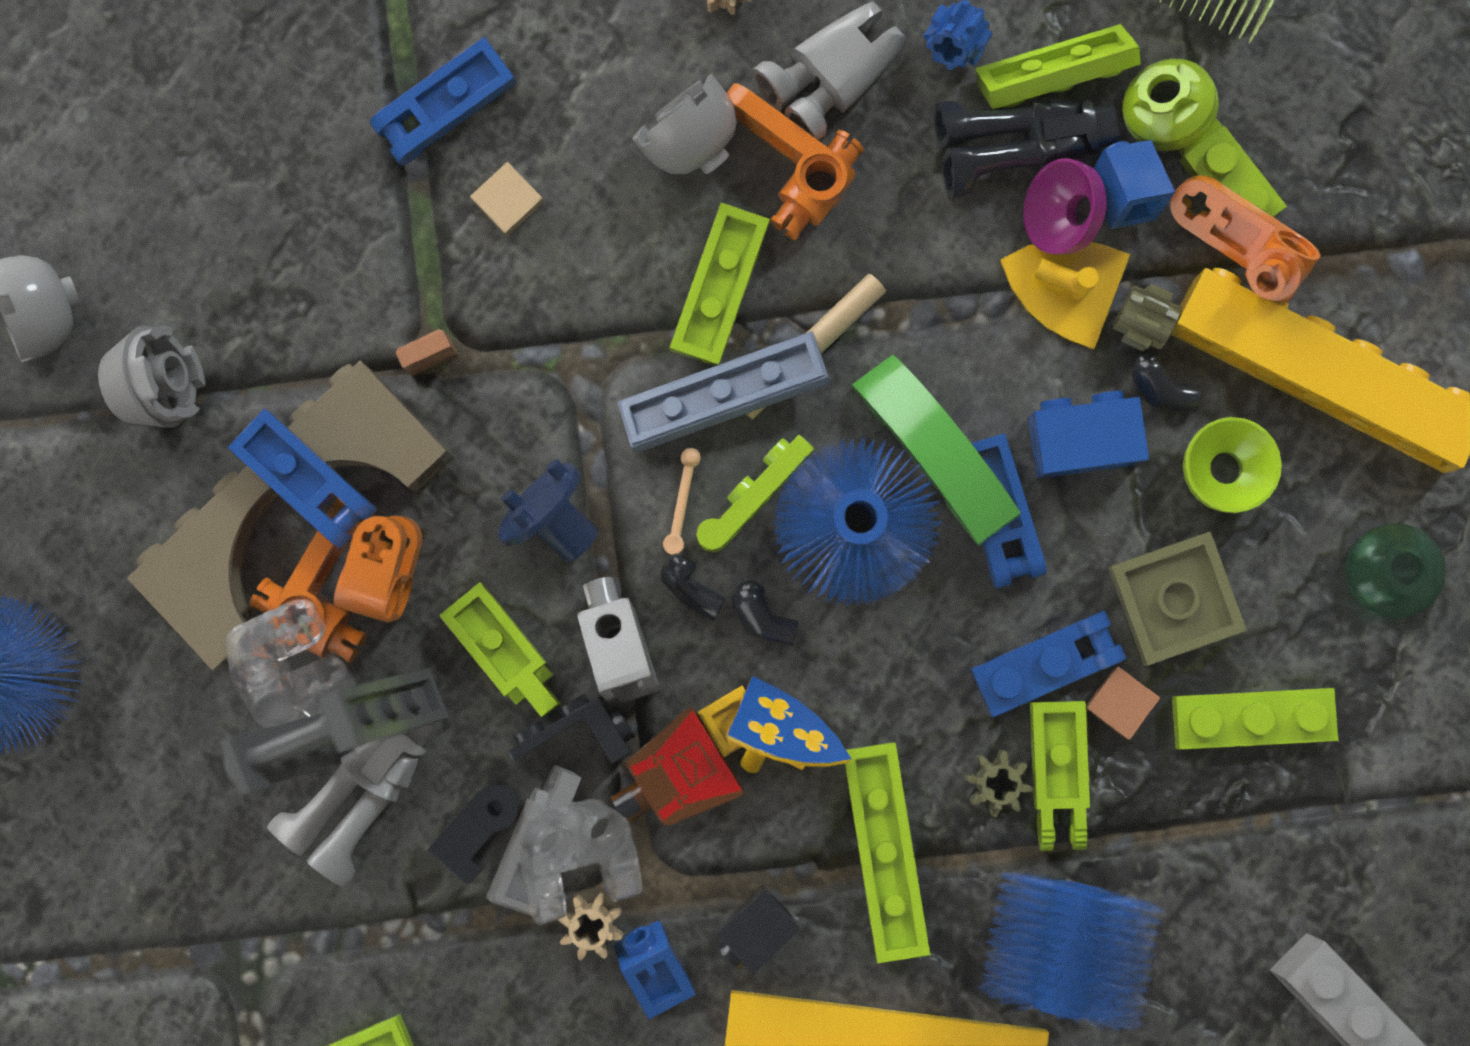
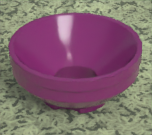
M1069 158L1057 159L1044 166L1032 180L1024 201V225L1032 243L1041 251L1054 255L1073 254L1088 246L1098 234L1107 212L1106 191L1102 179L1096 170L1089 165ZM1086 196L1090 202V213L1087 220L1079 226L1075 219V210L1078 202Z

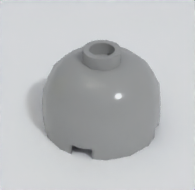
M710 74L704 85L699 80L655 114L658 122L656 126L648 130L643 125L633 136L635 144L657 168L670 174L685 175L701 168L705 174H708L729 157L728 152L724 148L735 135L737 124L735 109L723 87L713 74Z
M18 255L1 258L0 312L3 315L8 333L20 361L33 360L57 350L69 338L73 329L71 309L81 306L70 276L60 279L49 263L37 257Z

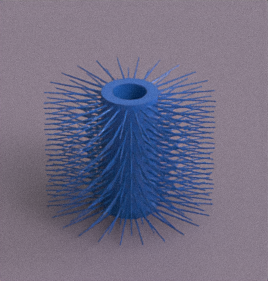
M864 436L863 456L862 440L861 454L860 443L859 453L858 446L857 453L856 449L854 453L852 438L853 455L850 441L851 464L849 444L847 455L844 438L842 439L845 451L841 442L844 462L839 445L842 465L838 448L837 456L833 446L836 459L831 449L834 462L830 452L828 454L826 451L824 460L819 451L829 473L821 459L819 460L816 455V460L814 459L815 464L811 463L809 465L804 460L807 465L806 469L817 481L802 466L800 467L804 470V475L798 470L799 477L793 474L794 477L790 475L795 481L794 483L808 493L795 485L791 486L785 483L790 488L784 487L791 492L785 493L781 491L788 495H782L788 499L779 498L804 507L785 502L787 504L779 503L778 507L788 510L776 509L793 513L775 511L778 512L774 513L777 516L792 517L776 518L794 520H774L788 522H773L783 524H772L779 525L777 527L779 529L775 530H780L774 531L780 533L773 534L781 535L779 536L780 538H777L779 540H776L778 542L775 543H787L782 545L783 547L779 549L780 551L777 554L802 546L788 553L782 563L813 549L794 562L786 572L828 545L792 581L830 547L832 548L801 586L832 553L808 593L818 585L832 564L817 598L825 593L832 579L827 599H832L838 591L836 605L845 598V606L846 603L847 605L851 603V586L852 603L853 587L854 601L856 595V605L857 592L860 604L859 588L862 603L861 587L863 602L865 600V605L866 600L868 602L866 587L871 602L866 575L872 601L873 591L877 602L874 588L878 599L877 589L881 599L880 591L885 598L883 590L888 597L886 590L888 593L889 591L880 573L892 594V590L895 592L892 586L894 582H897L903 588L901 583L905 585L907 582L901 579V575L892 565L906 579L908 577L913 581L911 578L914 577L912 571L919 574L916 571L919 569L915 566V563L905 556L920 564L919 562L924 563L920 559L927 561L924 559L927 557L917 552L929 557L930 555L922 551L932 555L933 553L923 549L925 547L906 540L924 546L928 545L919 542L928 543L923 541L928 540L938 544V542L926 539H933L932 537L912 533L929 536L935 535L922 532L939 533L919 530H933L932 528H917L936 526L908 524L939 525L928 522L942 523L930 521V518L934 517L929 516L937 515H928L940 514V512L923 513L928 512L931 509L930 507H934L931 505H936V502H940L935 501L922 504L926 501L925 499L930 498L929 496L936 492L909 500L921 493L931 482L898 497L915 485L925 474L884 500L918 466L880 498L881 494L912 457L877 495L903 452L893 461L877 484L894 446L885 455L878 467L884 444L882 443L881 448L879 447V450L871 459L874 439L870 443V448L868 446V450L866 449L864 452ZM845 514L858 516L864 524V533H855L850 530L845 523ZM893 562H895L903 571H901Z
M2 596L0 601L1 605L3 600L2 607L0 608V728L2 730V733L0 731L2 736V745L0 738V751L3 755L4 743L10 753L8 736L17 753L15 735L23 748L18 728L30 747L19 720L26 727L36 744L27 721L32 725L39 737L41 734L35 728L37 726L29 717L33 718L39 726L43 725L31 713L41 719L46 726L49 725L38 715V711H40L43 717L49 719L57 726L45 714L53 718L51 715L32 702L51 712L49 708L39 703L41 702L59 713L57 709L47 703L63 711L64 709L43 698L69 711L71 710L50 700V698L79 702L47 689L77 690L34 682L32 679L84 682L33 676L81 671L54 667L83 661L67 663L76 661L71 660L55 663L69 660L64 659L48 662L62 659L59 657L77 652L76 650L58 657H52L69 651L57 653L77 642L62 649L49 652L70 642L69 640L57 647L42 651L56 644L54 642L65 635L57 640L52 638L58 635V632L50 638L46 637L53 632V629H51L42 638L35 641L48 629L47 627L53 623L54 619L38 633L49 617L48 615L40 625L31 631L43 612L31 624L38 608L29 617L33 604L23 613L27 601L19 608L21 599H18L14 604V599L10 598L6 603L7 597ZM10 614H11V619H10L9 623L7 624L8 618H9V616H10ZM49 638L48 640L44 641L43 643H41V644L38 645L37 647L31 649V648H32L33 646H35L37 643H39V642H41V641H43V640ZM53 641L52 643H50V644L47 645L46 647L41 648L43 645H45V644H47V643Z
M1005 872L1003 873L1008 875L1000 874L1011 877L1002 878L1015 880L1010 882L1022 887L1001 885L1009 888L999 886L998 888L1012 890L1003 891L1022 895H1010L1016 898L1004 895L1000 896L1007 898L996 896V898L1009 900L998 901L1018 904L1005 905L1019 909L1000 905L1009 909L995 906V908L1007 911L994 910L1015 914L999 913L1019 919L1006 917L1015 920L1011 921L995 917L1009 922L995 920L1007 924L993 923L1015 928H998L1011 933L999 930L994 931L1005 934L989 933L1012 938L994 936L999 937L1004 942L990 939L1008 945L987 941L988 943L1005 946L989 945L1002 948L1003 950H992L1006 955L986 952L1007 958L985 955L1008 961L990 959L1003 963L992 964L1006 968L983 964L1007 970L985 968L1003 973L992 974L1005 977V979L983 973L982 975L1001 980L981 978L1005 984L985 981L986 983H992L1001 987L983 985L1004 991L978 986L1005 994L980 991L1012 998L988 997L1023 1001L1000 1003L1032 1005V1007L1017 1009L1036 1008L1043 1011L1037 1015L1046 1012L1059 1016V1021L1060 1016L1073 1018L1082 1025L1077 1019H1084L1102 1028L1086 1019L1087 1017L1115 1029L1118 1028L1097 1019L1128 1029L1131 1028L1111 1021L1138 1027L1118 1021L1123 1020L1141 1024L1117 1018L1123 1017L1139 1020L1121 1015L1127 1014L1139 1018V1016L1120 1010L1144 1014L1119 1007L1143 1011L1124 1006L1131 1005L1137 1007V1005L1125 1001L1145 1004L1122 997L1147 1001L1120 994L1143 998V996L1134 995L1129 992L1143 995L1144 993L1128 988L1148 991L1127 985L1148 988L1129 984V982L1142 983L1130 979V977L1143 981L1147 980L1129 975L1151 978L1132 974L1147 975L1138 972V969L1148 971L1132 965L1149 969L1153 968L1134 964L1150 965L1132 960H1146L1135 955L1153 959L1152 957L1137 953L1155 955L1135 950L1151 951L1127 946L1143 948L1131 943L1146 947L1150 946L1140 943L1157 946L1142 942L1156 943L1139 939L1150 938L1135 934L1150 937L1143 933L1156 935L1149 932H1160L1147 930L1153 928L1133 924L1147 926V924L1139 921L1154 925L1157 924L1152 922L1162 923L1154 921L1160 919L1146 917L1153 915L1142 914V912L1154 913L1147 911L1152 910L1162 913L1157 910H1164L1154 908L1160 906L1145 904L1151 902L1128 899L1137 897L1113 895L1110 893L1121 892H1109L1101 889V887L1098 888L1082 884L1081 882L1066 881L1061 878L1060 880H1053L1045 877L1049 879L1046 880L1037 876L1030 875L1032 877L1015 872L1012 873L1017 875ZM1006 929H1012V930H1015V931H1018V932H1013V931H1009V930H1006ZM1005 939L1015 940L1018 942H1012ZM1004 952L1013 953V954H1016V955H1019V956H1015V955L1008 954V953H1004ZM1127 956H1133V957L1140 958V959L1130 958V957H1127Z

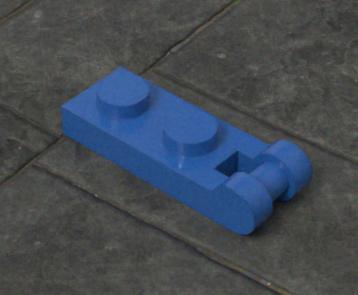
M483 37L378 111L371 118L370 125L379 137H386L392 145L390 152L399 165H406L419 157L426 147L517 83L493 47ZM413 114L421 125L408 133L402 123Z
M265 408L228 447L339 549L352 538L349 532L361 519L370 518L377 510L369 500L355 490L275 415ZM336 495L346 505L332 519L322 508Z
M1005 433L971 443L1021 512L1018 518L982 544L994 587L999 589L1012 584V579L1027 574L1031 579L1047 574L1044 556ZM1018 539L1022 554L1006 559L1001 544Z
M1105 610L969 669L990 717L998 716L1127 659L1121 645L1114 644L1107 629L1111 623ZM1088 635L1095 654L1082 659L1074 641Z

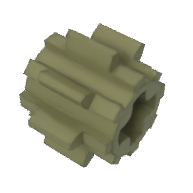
M1152 283L1145 289L1134 285L1125 298L1113 326V329L1124 334L1121 342L1143 352L1149 346L1158 350L1162 349L1174 329L1182 308L1180 305L1170 301L1173 293Z
M999 750L994 762H989L981 755L976 756L980 767L977 775L968 774L964 776L965 780L976 784L977 791L973 792L974 794L969 801L975 805L988 800L989 814L993 817H997L1000 809L1002 810V805L1006 804L1011 809L1019 812L1021 808L1017 797L1020 792L1025 793L1033 790V787L1022 783L1020 778L1024 774L1023 772L1026 770L1027 764L1020 762L1008 766V754L1004 750ZM1002 769V776L1010 780L1009 789H1000L998 797H994V790L986 786L987 777H996L998 770Z

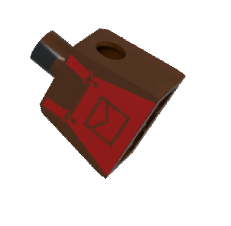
M691 706L677 716L625 763L636 782L611 796V800L626 824L653 808L662 825L667 827L736 799L744 794V789L694 707Z

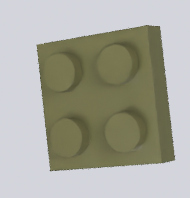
M1211 531L1108 567L1143 666L1163 661L1247 631Z

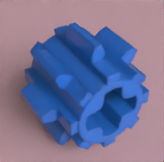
M965 0L959 1L957 5L953 2L948 8L941 4L931 18V24L923 35L928 40L926 47L931 49V59L935 63L939 61L946 65V69L950 70L956 69L957 66L963 68L968 62L973 66L976 65L985 51V46L993 35L988 30L989 21H985L984 10L981 7L977 9L970 5V1Z

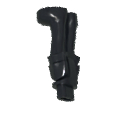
M1049 99L1046 104L1032 101L1029 106L1008 110H968L955 101L938 102L934 106L936 140L940 148H948L943 156L942 174L945 191L950 199L962 198L970 194L977 179L982 175L1011 168L1038 167L1042 169L1048 163L1057 159L1069 158L1076 160L1086 153L1088 155L1097 154L1099 147L1109 146L1120 141L1116 110L1113 104L1093 106L1090 100H1085L1079 105L1076 102ZM1025 132V141L979 147H955L976 138Z

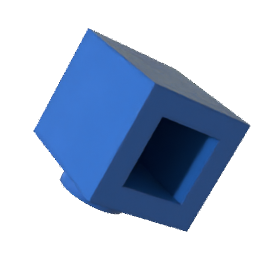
M1151 140L1131 144L1127 141L1114 143L1103 150L1093 168L1101 177L1105 187L1107 200L1105 219L1110 230L1156 221L1175 193Z

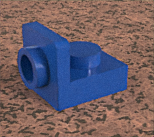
M656 921L647 927H637L627 933L622 940L614 944L620 970L648 1019L696 995L691 980L670 945L666 930L661 921Z

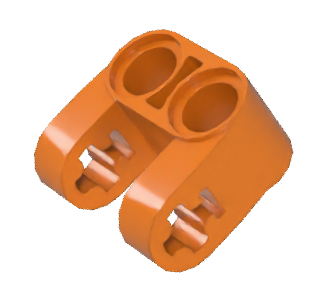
M374 516L365 519L358 525L352 538L345 566L336 586L334 595V606L336 608L387 623L398 620L402 616L410 596L413 574L423 540L421 529L414 520L406 516ZM369 532H372L370 541H367ZM385 534L386 537L393 540V546L391 542L385 540ZM407 538H410V543L408 547H406Z

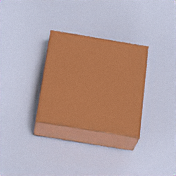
M440 329L397 348L398 351L395 352L402 368L411 376L458 355L451 338L444 330Z
M1114 666L1086 704V710L1124 739L1130 740L1160 697L1119 666Z

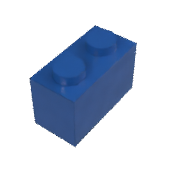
M1110 391L1092 395V403L1072 406L1071 398H1059L1041 402V410L1034 411L1027 418L1036 479L1135 466L1149 460L1140 397L1124 399L1123 391Z

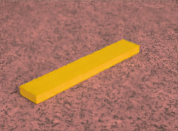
M731 990L725 1046H1048L1049 1032L1047 1029Z

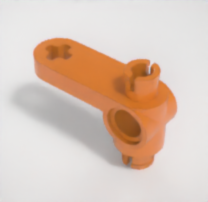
M734 83L726 93L734 106L737 121L797 165L793 175L778 193V197L784 204L770 219L771 224L780 232L786 226L787 232L785 236L796 241L808 223L819 226L830 210L841 202L844 192L856 177V173L851 166L858 156L862 155L865 151L864 147L855 138L847 146V139L850 134L843 130H838L829 145L825 146L755 93L740 84ZM822 171L832 177L834 185L826 191H816L807 184L806 178L814 172Z
M1204 175L1193 176L1178 186L1171 197L1170 208L1176 222L1247 269L1245 276L1252 291L1262 298L1281 302L1290 301L1320 259V252L1310 241L1214 178ZM1201 191L1208 196L1205 205L1211 210L1210 212L1202 210L1196 215L1190 211L1193 202L1187 198V195L1194 197Z
M337 498L327 515L333 519L346 504ZM358 522V523L355 525V527L349 532V534H350L351 536H352V534L354 533V531H355L356 527L358 526L359 522ZM317 530L286 586L283 588L274 583L270 578H264L256 589L268 595L269 599L262 595L253 594L249 606L268 615L267 628L276 632L285 641L296 643L322 659L330 652H333L344 658L346 662L352 663L360 650L350 646L348 641L356 646H363L368 634L348 625L350 613L336 608L327 598L319 594L347 543L339 549ZM308 603L314 610L315 621L309 630L302 633L295 627L293 616L295 610L300 605Z

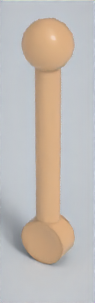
M695 448L685 449L680 456L684 467L671 534L663 541V547L669 554L680 553L684 548V541L680 536L693 470L701 461V455Z

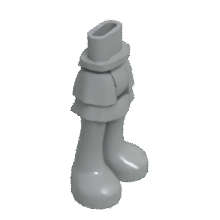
M432 724L354 748L351 752L340 758L341 765L306 806L297 813L280 812L270 821L267 828L289 850L298 856H304L322 828L356 786L359 785L365 789L364 794L337 827L306 859V862L321 875L340 887L346 888L356 872L351 859L355 846L390 802L397 801L401 788L409 786L418 764V756H423L427 752L423 745L437 728Z

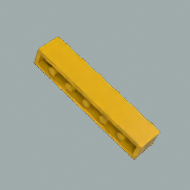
M1205 268L1193 279L1180 304L1182 307L1180 315L1170 335L1444 474L1464 468L1470 456L1469 392L1455 387L1445 389L1429 381L1430 375L1425 370L1408 363L1397 365L1381 357L1383 351L1376 345L1360 339H1354L1352 342L1334 333L1336 330L1335 326L1322 318L1312 315L1304 318L1287 309L1289 307L1287 302L1260 297L1253 291L1241 286L1242 280L1227 270L1214 268L1211 271Z

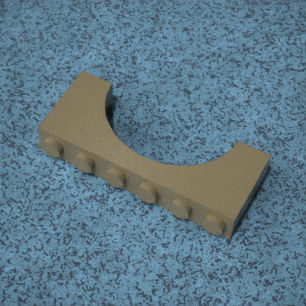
M359 361L354 366L347 364L340 368L328 381L327 385L330 389L316 402L308 400L303 403L289 418L292 424L288 428L331 468L344 466L375 468L393 475L406 487L415 492L419 491L454 458L385 383L362 361ZM248 466L239 474L233 471L223 477L212 490L215 496L201 509L198 507L192 508L181 516L174 525V529L177 532L163 545L156 543L146 549L135 561V565L138 568L127 577L133 586L212 671H227L265 635L257 626L246 603L242 580L243 562L248 541L256 524L279 494Z

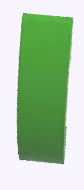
M891 355L852 384L854 391L881 425L887 426L915 463L919 465L918 467L946 500L947 508L978 547L1021 515V512L968 438L937 400L898 358Z

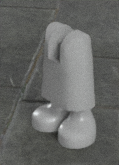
M871 1L822 28L793 48L791 55L796 64L792 67L783 69L774 62L762 61L753 68L752 76L758 89L772 107L779 112L786 108L784 116L817 140H821L826 134L827 124L824 117L832 107H835L844 113L858 100L890 65L904 45L906 36L897 26H894L870 43L864 34L878 22L883 14L882 9L874 1ZM821 80L819 88L811 95L799 98L789 105L810 83L815 84Z

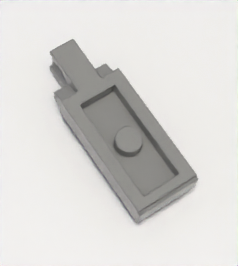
M553 765L543 790L535 787L530 795V799L527 798L486 898L491 903L536 918L541 915L580 822L576 817L579 804L572 800L581 777L573 771Z

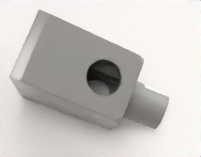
M612 577L598 578L583 585L589 609L579 612L577 616L599 693L611 707L661 692L637 613L629 598L619 599ZM621 629L617 636L606 639L607 634L611 630Z

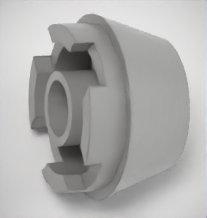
M166 325L157 327L139 326L102 357L98 370L100 390L107 406L120 420L131 424L171 428L178 426L185 418L191 417L199 411L200 408L195 405L196 389L205 387L202 365L192 345L182 347L177 339L172 336L173 327Z

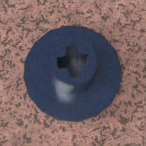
M555 459L547 466V472L535 480L520 496L512 489L504 494L501 501L510 509L499 526L498 537L506 546H515L537 534L565 562H571L581 556L592 545L598 534V528L569 501L579 483L580 471L570 462L561 463L558 459Z

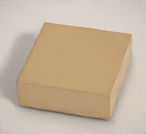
M508 161L470 196L472 201L507 237L544 203L543 198Z

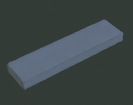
M811 331L626 398L617 403L630 447L636 454L828 385L831 382L815 335Z

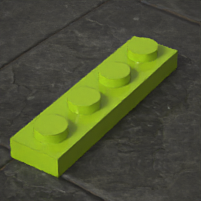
M890 742L846 749L851 757V761L845 763V770L877 963L928 956L930 955L896 743Z

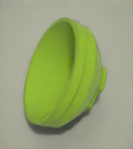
M1185 59L1161 60L1140 71L1128 85L1122 102L1123 118L1129 133L1137 142L1151 140L1157 151L1179 150L1195 143L1211 128L1219 108L1218 92L1209 74L1198 64ZM1171 80L1180 85L1178 95L1167 103H1157L1150 98L1152 89L1162 81Z
M1221 418L1205 425L1193 436L1184 454L1183 473L1190 492L1202 504L1219 512L1240 513L1260 506L1272 495L1281 477L1282 462L1275 440L1263 427L1245 418ZM1217 454L1231 455L1239 465L1238 477L1230 484L1220 483L1212 476L1210 465Z

